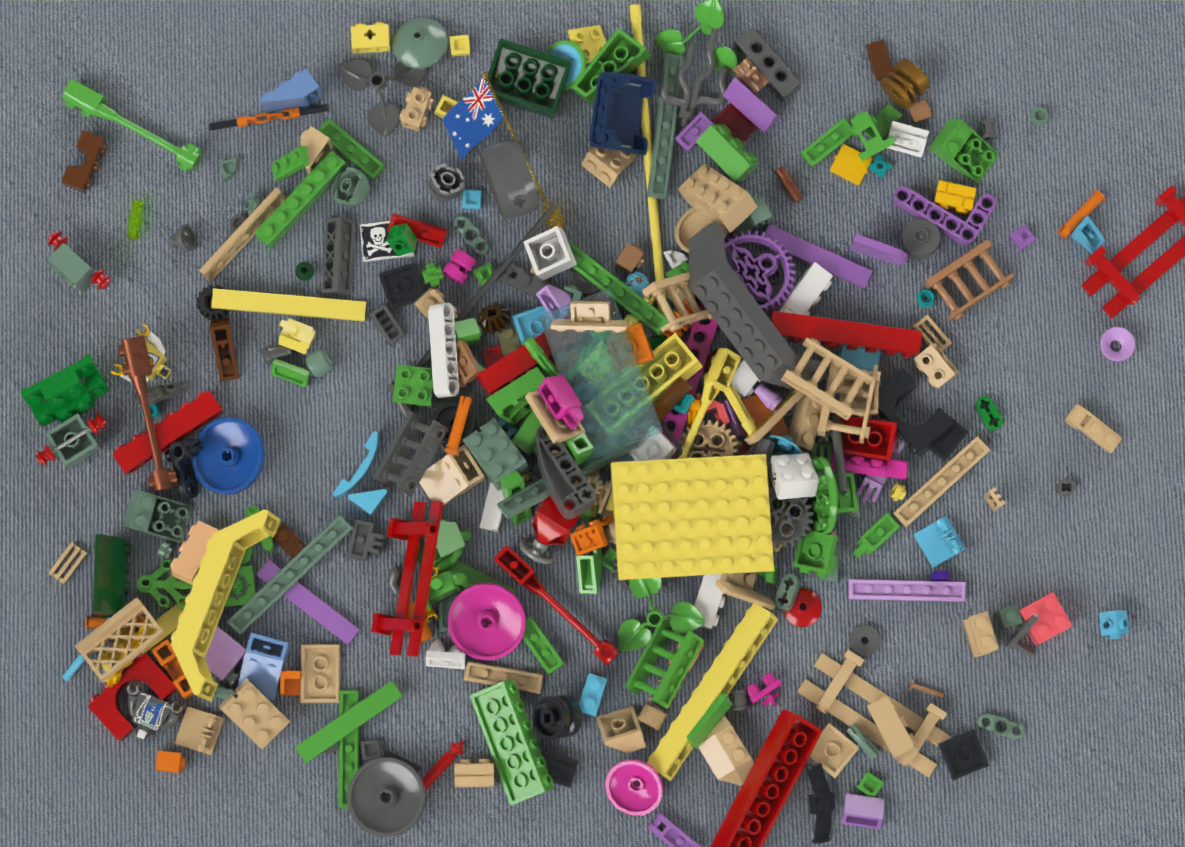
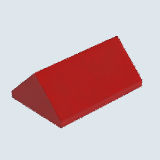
M850 416L848 420L840 417V424L862 428L864 418ZM868 419L867 427H870L868 439H864V444L860 443V435L841 432L844 454L890 461L897 446V423Z

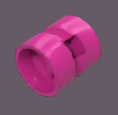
M456 249L451 256V262H447L442 273L451 280L463 285L468 277L467 272L472 271L477 261L467 253Z

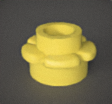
M896 483L889 494L894 499L893 501L896 502L898 499L902 500L907 492L905 485Z

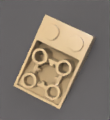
M465 444L458 448L459 455L447 454L425 471L419 483L431 502L441 501L444 502V506L485 480V476Z

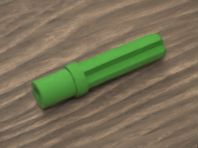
M532 336L523 341V345L530 352L531 357L538 362L548 377L560 375L544 354L542 347L537 344Z

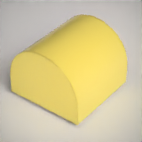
M443 95L434 113L444 118L448 111L458 102Z

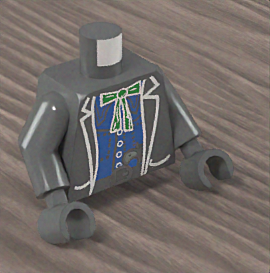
M131 681L127 687L129 692L128 707L132 722L140 725L136 734L137 737L147 740L151 730L160 733L176 724L181 711L186 707L185 704L179 707L177 705L178 699L170 704L142 691L138 693L141 684L138 683L137 687L134 688Z

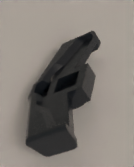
M821 762L804 765L814 794L808 795L810 814L816 815L812 843L830 842L832 811L835 809V795L833 792H830Z

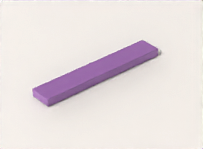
M770 224L766 229L765 238L768 239L769 235H772L771 241L774 242L775 239H778L777 245L784 244L785 246L782 251L789 250L788 255L810 265L816 262L830 274L865 289L873 272L872 270Z
M268 559L257 575L268 583L281 568ZM296 582L283 594L347 645L351 643L360 631V629L299 582Z

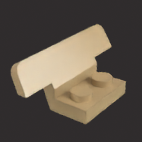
M757 572L721 574L720 580L717 579L716 586L727 595L771 610L776 607L770 597L758 594L753 590Z

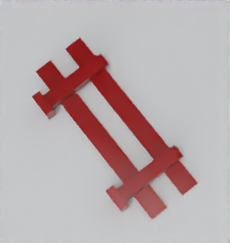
M1172 185L1154 201L1158 207L1164 205L1168 209L1112 259L1108 260L1104 256L1107 251L1101 246L1085 261L1089 268L1094 265L1098 270L1081 284V287L1090 296L1095 294L1107 282L1118 292L1101 308L1111 319L1128 304L1133 306L1141 299L1139 295L1185 256L1184 235L1130 283L1120 274L1123 268L1176 222L1179 221L1185 228V195L1178 200L1174 195L1177 190Z
M433 501L431 503L428 522H423L426 502H414L411 522L397 518H390L387 537L407 541V536H409L395 618L394 616L374 613L372 633L391 636L392 633L389 655L401 656L405 632H410L406 656H419L444 502ZM420 536H426L413 619H407Z

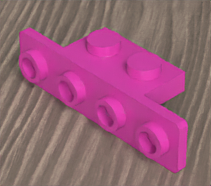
M832 451L830 463L831 469L835 470L834 452ZM844 454L846 472L906 479L907 461L895 459L885 461Z

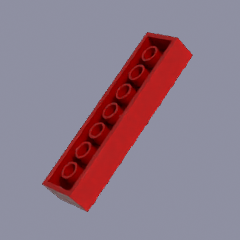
M782 709L710 847L763 846L823 730L799 715Z

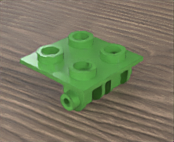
M397 365L392 402L418 405V407L425 408V406L431 407L433 391L432 368Z

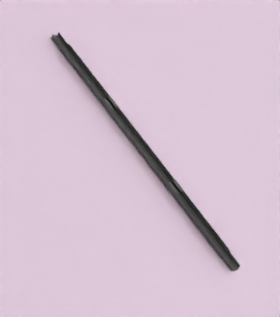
M552 204L458 314L455 322L462 321L524 248V241L532 238L557 208L555 204ZM431 347L416 367H422L431 358Z

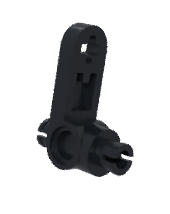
M189 438L181 442H174L169 450L165 451V456L169 455L166 457V460L172 462L173 469L175 470L180 494L186 500L195 498L198 495V486L190 460L196 457L199 451L204 449V445L199 446L203 444L201 439Z

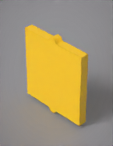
M843 144L838 155H835V161L829 172L859 186L864 175L868 173L867 169L873 158L869 157L861 161L858 155L861 152Z

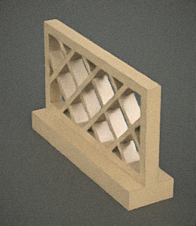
M136 597L77 643L75 648L103 683L161 638L165 632L143 603ZM145 613V623H137V618ZM131 627L129 635H121L124 628ZM135 627H144L142 636H134ZM148 628H156L158 630L153 636H147ZM110 639H115L113 648L105 647L106 642ZM120 639L128 640L126 648H118ZM133 640H141L139 647L136 649L131 648ZM100 651L98 660H90L89 656L92 653ZM104 652H112L111 661L103 660ZM117 652H125V656L121 661H115ZM101 664L109 665V670L101 675Z

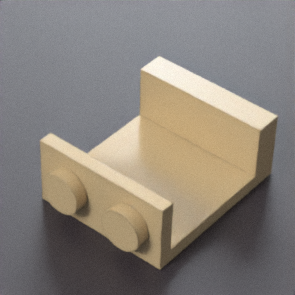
M987 611L969 616L968 619L963 620L974 658L993 653L999 649Z

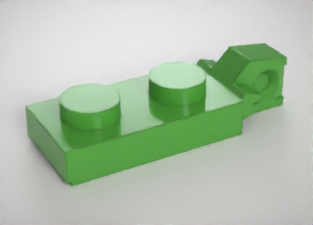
M887 512L856 542L859 547L852 554L858 559L864 552L867 555L871 552L873 553L900 528V525Z

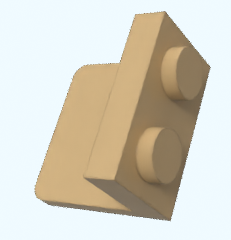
M592 147L581 165L611 188L620 173L635 160L637 155Z

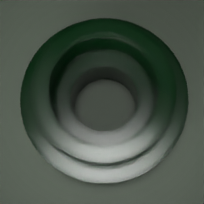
M308 262L299 263L295 268L296 277L301 281L310 280L314 275L313 266ZM303 268L308 269L306 274L301 273Z

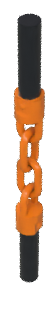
M328 105L296 107L282 110L278 113L257 114L254 117L248 118L242 116L237 117V119L209 123V128L212 131L236 126L244 127L250 123H266L280 118H299L302 115L328 111ZM289 112L290 116L284 117V113ZM266 116L267 120L258 121L257 117Z

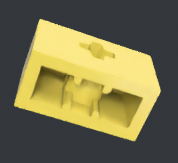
M377 22L374 25L359 23L351 26L353 54L391 51L389 25Z

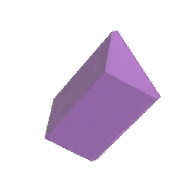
M734 77L723 94L732 105L763 133L781 118L776 111L757 94H754L738 78Z

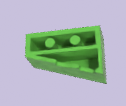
M535 367L486 400L498 416L515 426L532 411L525 396L529 392L538 391L539 386L548 377L542 370Z

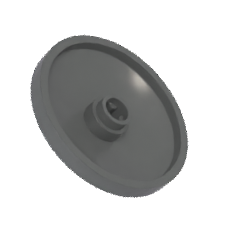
M378 758L364 764L351 779L347 793L348 808L353 820L367 833L380 837L397 836L411 829L421 817L426 801L425 787L420 775L412 766L395 758Z

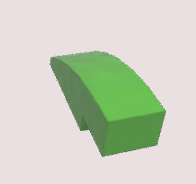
M517 470L500 479L504 499L525 488V482ZM531 507L511 518L515 526L532 517Z
M603 547L579 556L576 555L580 594L599 593Z

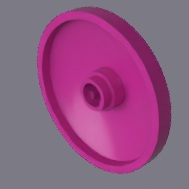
M478 583L469 586L455 598L449 610L448 629L452 640L462 652L476 659L495 660L508 655L518 646L525 632L526 616L520 600L509 589L495 583Z

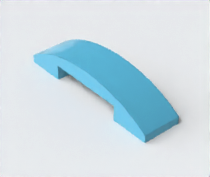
M375 430L364 445L365 449L369 451L368 455L350 482L344 479L341 480L332 494L334 498L339 499L351 492L368 474L375 461L379 446V434Z

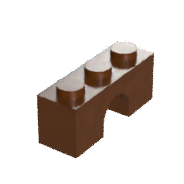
M84 130L82 131L76 148L79 152L87 155V160L80 167L68 164L61 181L65 187L86 194L87 189H91L93 175L95 172H98L101 156L106 154L108 148L107 142L103 137Z

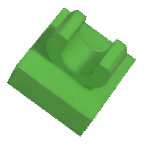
M490 262L473 271L481 287L495 272Z
M774 563V571L757 572V576L765 578V582L768 584L777 585L779 566Z

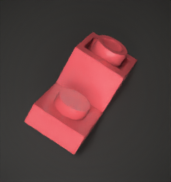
M695 394V399L701 401L702 394ZM713 400L705 414L715 411V421H718L721 426L725 424L728 427L730 420L724 405Z

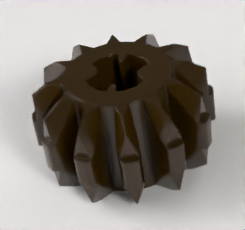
M495 302L494 305H490L488 303V307L482 308V312L478 313L479 325L486 334L489 332L492 335L496 332L501 334V330H507V325L511 324L510 312L503 304L499 305Z

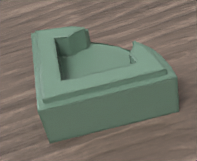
M236 157L218 162L224 181L230 179L235 174L238 165Z

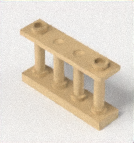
M690 272L655 281L642 290L645 297L653 295L654 298H657L669 322L661 328L662 332L667 330L673 332L686 324L709 318V320L713 319L707 309L704 311L700 310L689 288ZM677 288L683 291L694 314L688 315L676 291ZM664 292L670 294L681 318H675L663 294Z
M806 338L802 344L807 347L795 369L791 370V372L787 370L781 381L843 419L848 420L854 411L851 409L850 404L862 384L869 385L873 377L865 369L856 368L820 346L821 343L816 339ZM815 352L824 359L811 380L805 381L801 378L800 374ZM831 362L838 366L840 370L827 391L823 392L817 388V383ZM848 372L857 379L844 401L839 402L834 399V393Z
M833 363L830 366L826 391L840 370ZM874 365L873 372H869L870 376L873 377L869 391L859 389L856 394L858 397L868 398L866 409L851 407L854 410L852 415L864 417L862 428L832 422V420H829L830 412H834L822 406L817 431L818 435L826 436V431L830 432V430L860 435V443L864 444V439H868L870 427H867L875 383H879L881 377L878 365ZM839 385L834 394H848L851 387Z

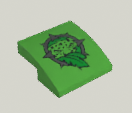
M252 565L239 567L224 608L242 606L256 594Z

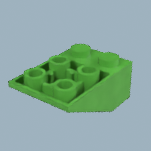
M954 118L948 120L929 147L942 161L976 184L980 182L999 155L962 119Z

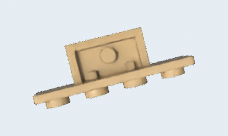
M572 301L570 303L571 319H554L550 324V329H556V331L560 332L567 331L568 329H575L576 332H584L586 330L604 332L605 330H613V332L620 333L627 330L630 323L629 320H611L610 302Z

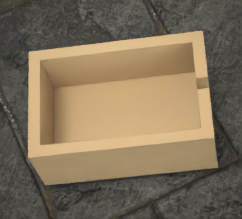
M246 678L234 690L238 697L235 698L231 693L219 707L246 735L263 749L290 721Z

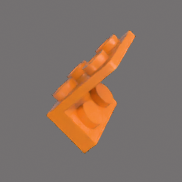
M612 514L601 518L602 522H600V519L589 522V527L586 524L576 527L577 532L569 534L577 556L609 545L602 526L614 520Z

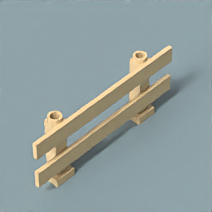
M847 650L842 657L846 660L841 666L822 653L814 667L833 679L826 691H823L805 679L797 693L816 704L815 708L823 714L828 712L849 727L856 723L866 736H869V740L891 753L876 724L835 699L843 686L871 704L888 696L852 673L855 667L859 668L862 665L864 659ZM895 700L899 708L896 710L898 716H903L908 728L915 732L914 738L917 742L914 745L916 751L902 757L898 762L907 768L908 766L913 767L929 778L937 764L918 751L925 740L938 747V743L952 738L935 726L938 720H944L947 713L929 703L924 710L927 712V715L923 719Z

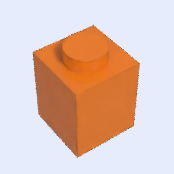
M158 750L155 770L181 773L182 769H185L186 758H183L184 754Z

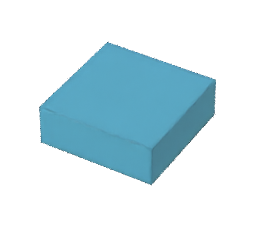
M464 189L462 209L481 210L482 190Z

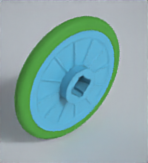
M563 40L554 43L546 53L572 61L564 90L572 88V85L586 69V57L579 45L572 41Z

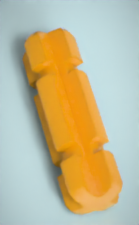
M694 399L689 407L690 410L685 426L686 431L687 428L691 429L701 405L700 400Z

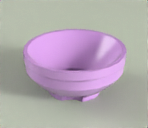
M1113 327L1102 335L1100 349L1107 359L1115 362L1124 361L1133 354L1135 339L1127 329ZM1111 342H1119L1121 345L1120 351L1115 352L1111 350Z

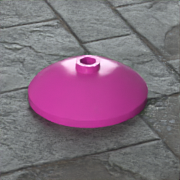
M633 759L621 761L612 767L606 777L605 789L609 800L618 810L626 814L635 816L648 814L658 806L662 799L663 784L655 769L645 762Z

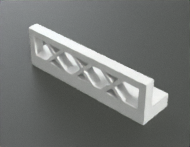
M491 481L479 528L499 533L503 513L499 510L497 503L503 501L504 497L502 489L497 491Z

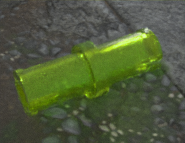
M139 200L131 201L130 216H128L127 220L129 222L127 238L131 240H139L140 224L143 223L141 216L144 202Z

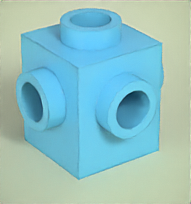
M1126 610L1099 613L1102 636H1110V639L1122 638L1121 635L1129 634Z

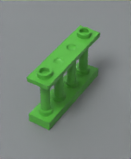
M663 620L661 625L656 627L631 676L628 678L625 688L637 695L642 689L654 695L652 698L654 702L668 709L704 639L691 631H688L686 636L680 635L672 631L670 623ZM668 638L681 643L676 654L663 648ZM659 655L672 660L667 671L654 665ZM650 672L663 678L658 688L645 683Z

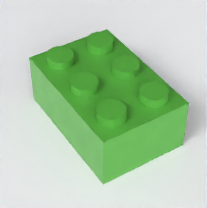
M710 125L696 142L734 182L745 180L759 165L756 161L757 157L751 151L747 152L743 148L745 146L743 142L738 138L735 139L730 134L731 130L726 125Z

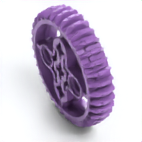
M747 230V235L740 231V237L733 233V239L731 240L727 236L725 238L727 243L724 242L725 253L729 249L732 250L729 255L730 265L756 301L765 302L760 307L768 316V309L776 311L775 306L781 308V302H787L785 296H791L789 290H793L794 286L790 283H795L796 280L794 277H791L796 274V271L790 270L795 267V264L789 263L793 258L792 256L786 257L789 254V250L782 251L785 245L781 244L778 246V239H775L774 242L771 241L772 235H769L768 239L765 238V232L758 236L757 230H755L754 235H751L750 230ZM747 242L759 243L774 251L776 256L764 253L753 258L746 248L736 247V245ZM737 256L740 258L744 257L743 262L741 260L737 261ZM769 261L772 266L764 268L762 262ZM778 261H781L784 269L783 285L779 293L773 299H770L772 286L767 278L777 271ZM748 271H749L750 273H753V272H754V277H753V278H752L751 275H750V276H747ZM758 287H759L760 289H763V288H764V289H765V290H764V293H762L761 291H760V292H757Z

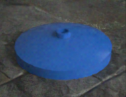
M221 418L211 422L200 432L197 439L203 441V444L199 446L204 445V449L199 451V454L192 459V465L197 479L204 487L215 493L232 495L246 490L257 480L264 465L265 448L260 434L251 424L237 418Z

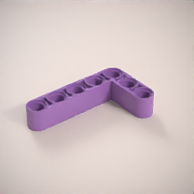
M905 186L898 187L893 195V203L897 207L917 219H927L933 222L938 227L939 232L963 246H969L974 242L996 205V199L993 195H982L968 219L964 222ZM903 193L906 195L907 199L900 200L898 199L897 194ZM982 201L990 202L991 207L985 208L982 205ZM920 203L923 209L916 210L913 204ZM930 213H937L939 219L933 220L930 217ZM972 217H979L981 219V223H974ZM946 223H953L955 225V229H948ZM963 233H970L972 239H965Z

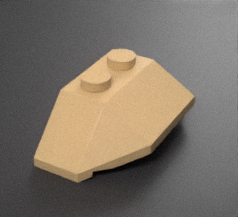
M724 715L698 748L718 780L742 786L754 762Z

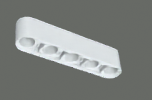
M450 303L431 305L428 310L434 393L438 398L457 396L459 393L454 309Z

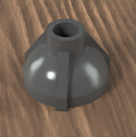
M183 224L176 230L175 235L170 236V244L173 247L178 246L184 251L196 249V236L190 224Z

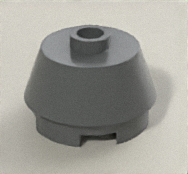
M447 164L436 166L428 175L429 192L434 199L440 202H449L461 195L464 190V176L458 168L453 169L446 166Z

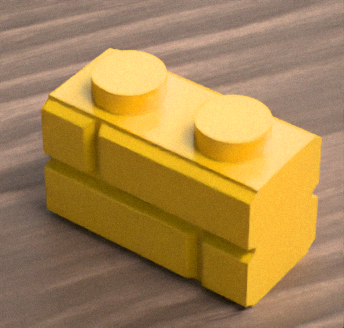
M939 180L933 203L946 211L949 208L955 210L957 214L966 215V213H970L972 210L976 188Z

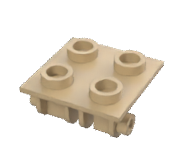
M187 706L175 744L212 755L224 718Z

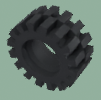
M208 285V288L204 287L203 291L198 293L199 297L196 298L199 312L210 321L211 319H223L224 316L227 317L229 315V311L231 312V310L225 309L212 310L207 306L208 299L213 295V288L224 289L218 285Z

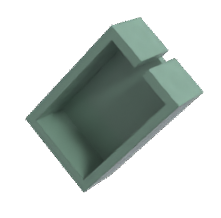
M493 418L480 427L481 432L478 433L476 430L464 438L463 443L497 491L501 490L500 479L515 470L521 476L529 470V466Z

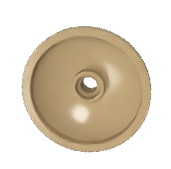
M692 207L683 214L677 223L675 230L677 244L683 251L689 253V239L713 221ZM720 226L725 235H727L728 231Z

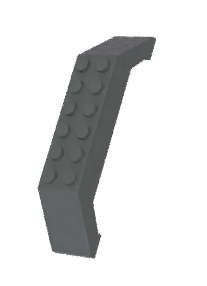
M714 220L689 239L690 288L759 380L796 390L781 381L787 370L791 372V370L795 369L802 356L793 352L727 263L724 237L726 235ZM809 359L800 374L801 378L805 381H810L819 367L820 361ZM826 370L820 378L819 382L829 376Z

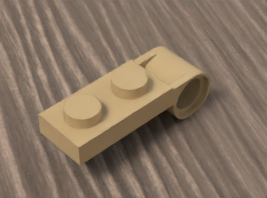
M1075 404L1065 418V422L1068 425L1080 430L1108 453H1112L1122 440L1121 436L1078 404Z

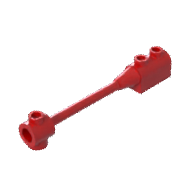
M506 545L493 558L516 582L541 596L596 647L593 653L607 666L620 653L607 639L601 642L552 597L535 575V571L509 546Z

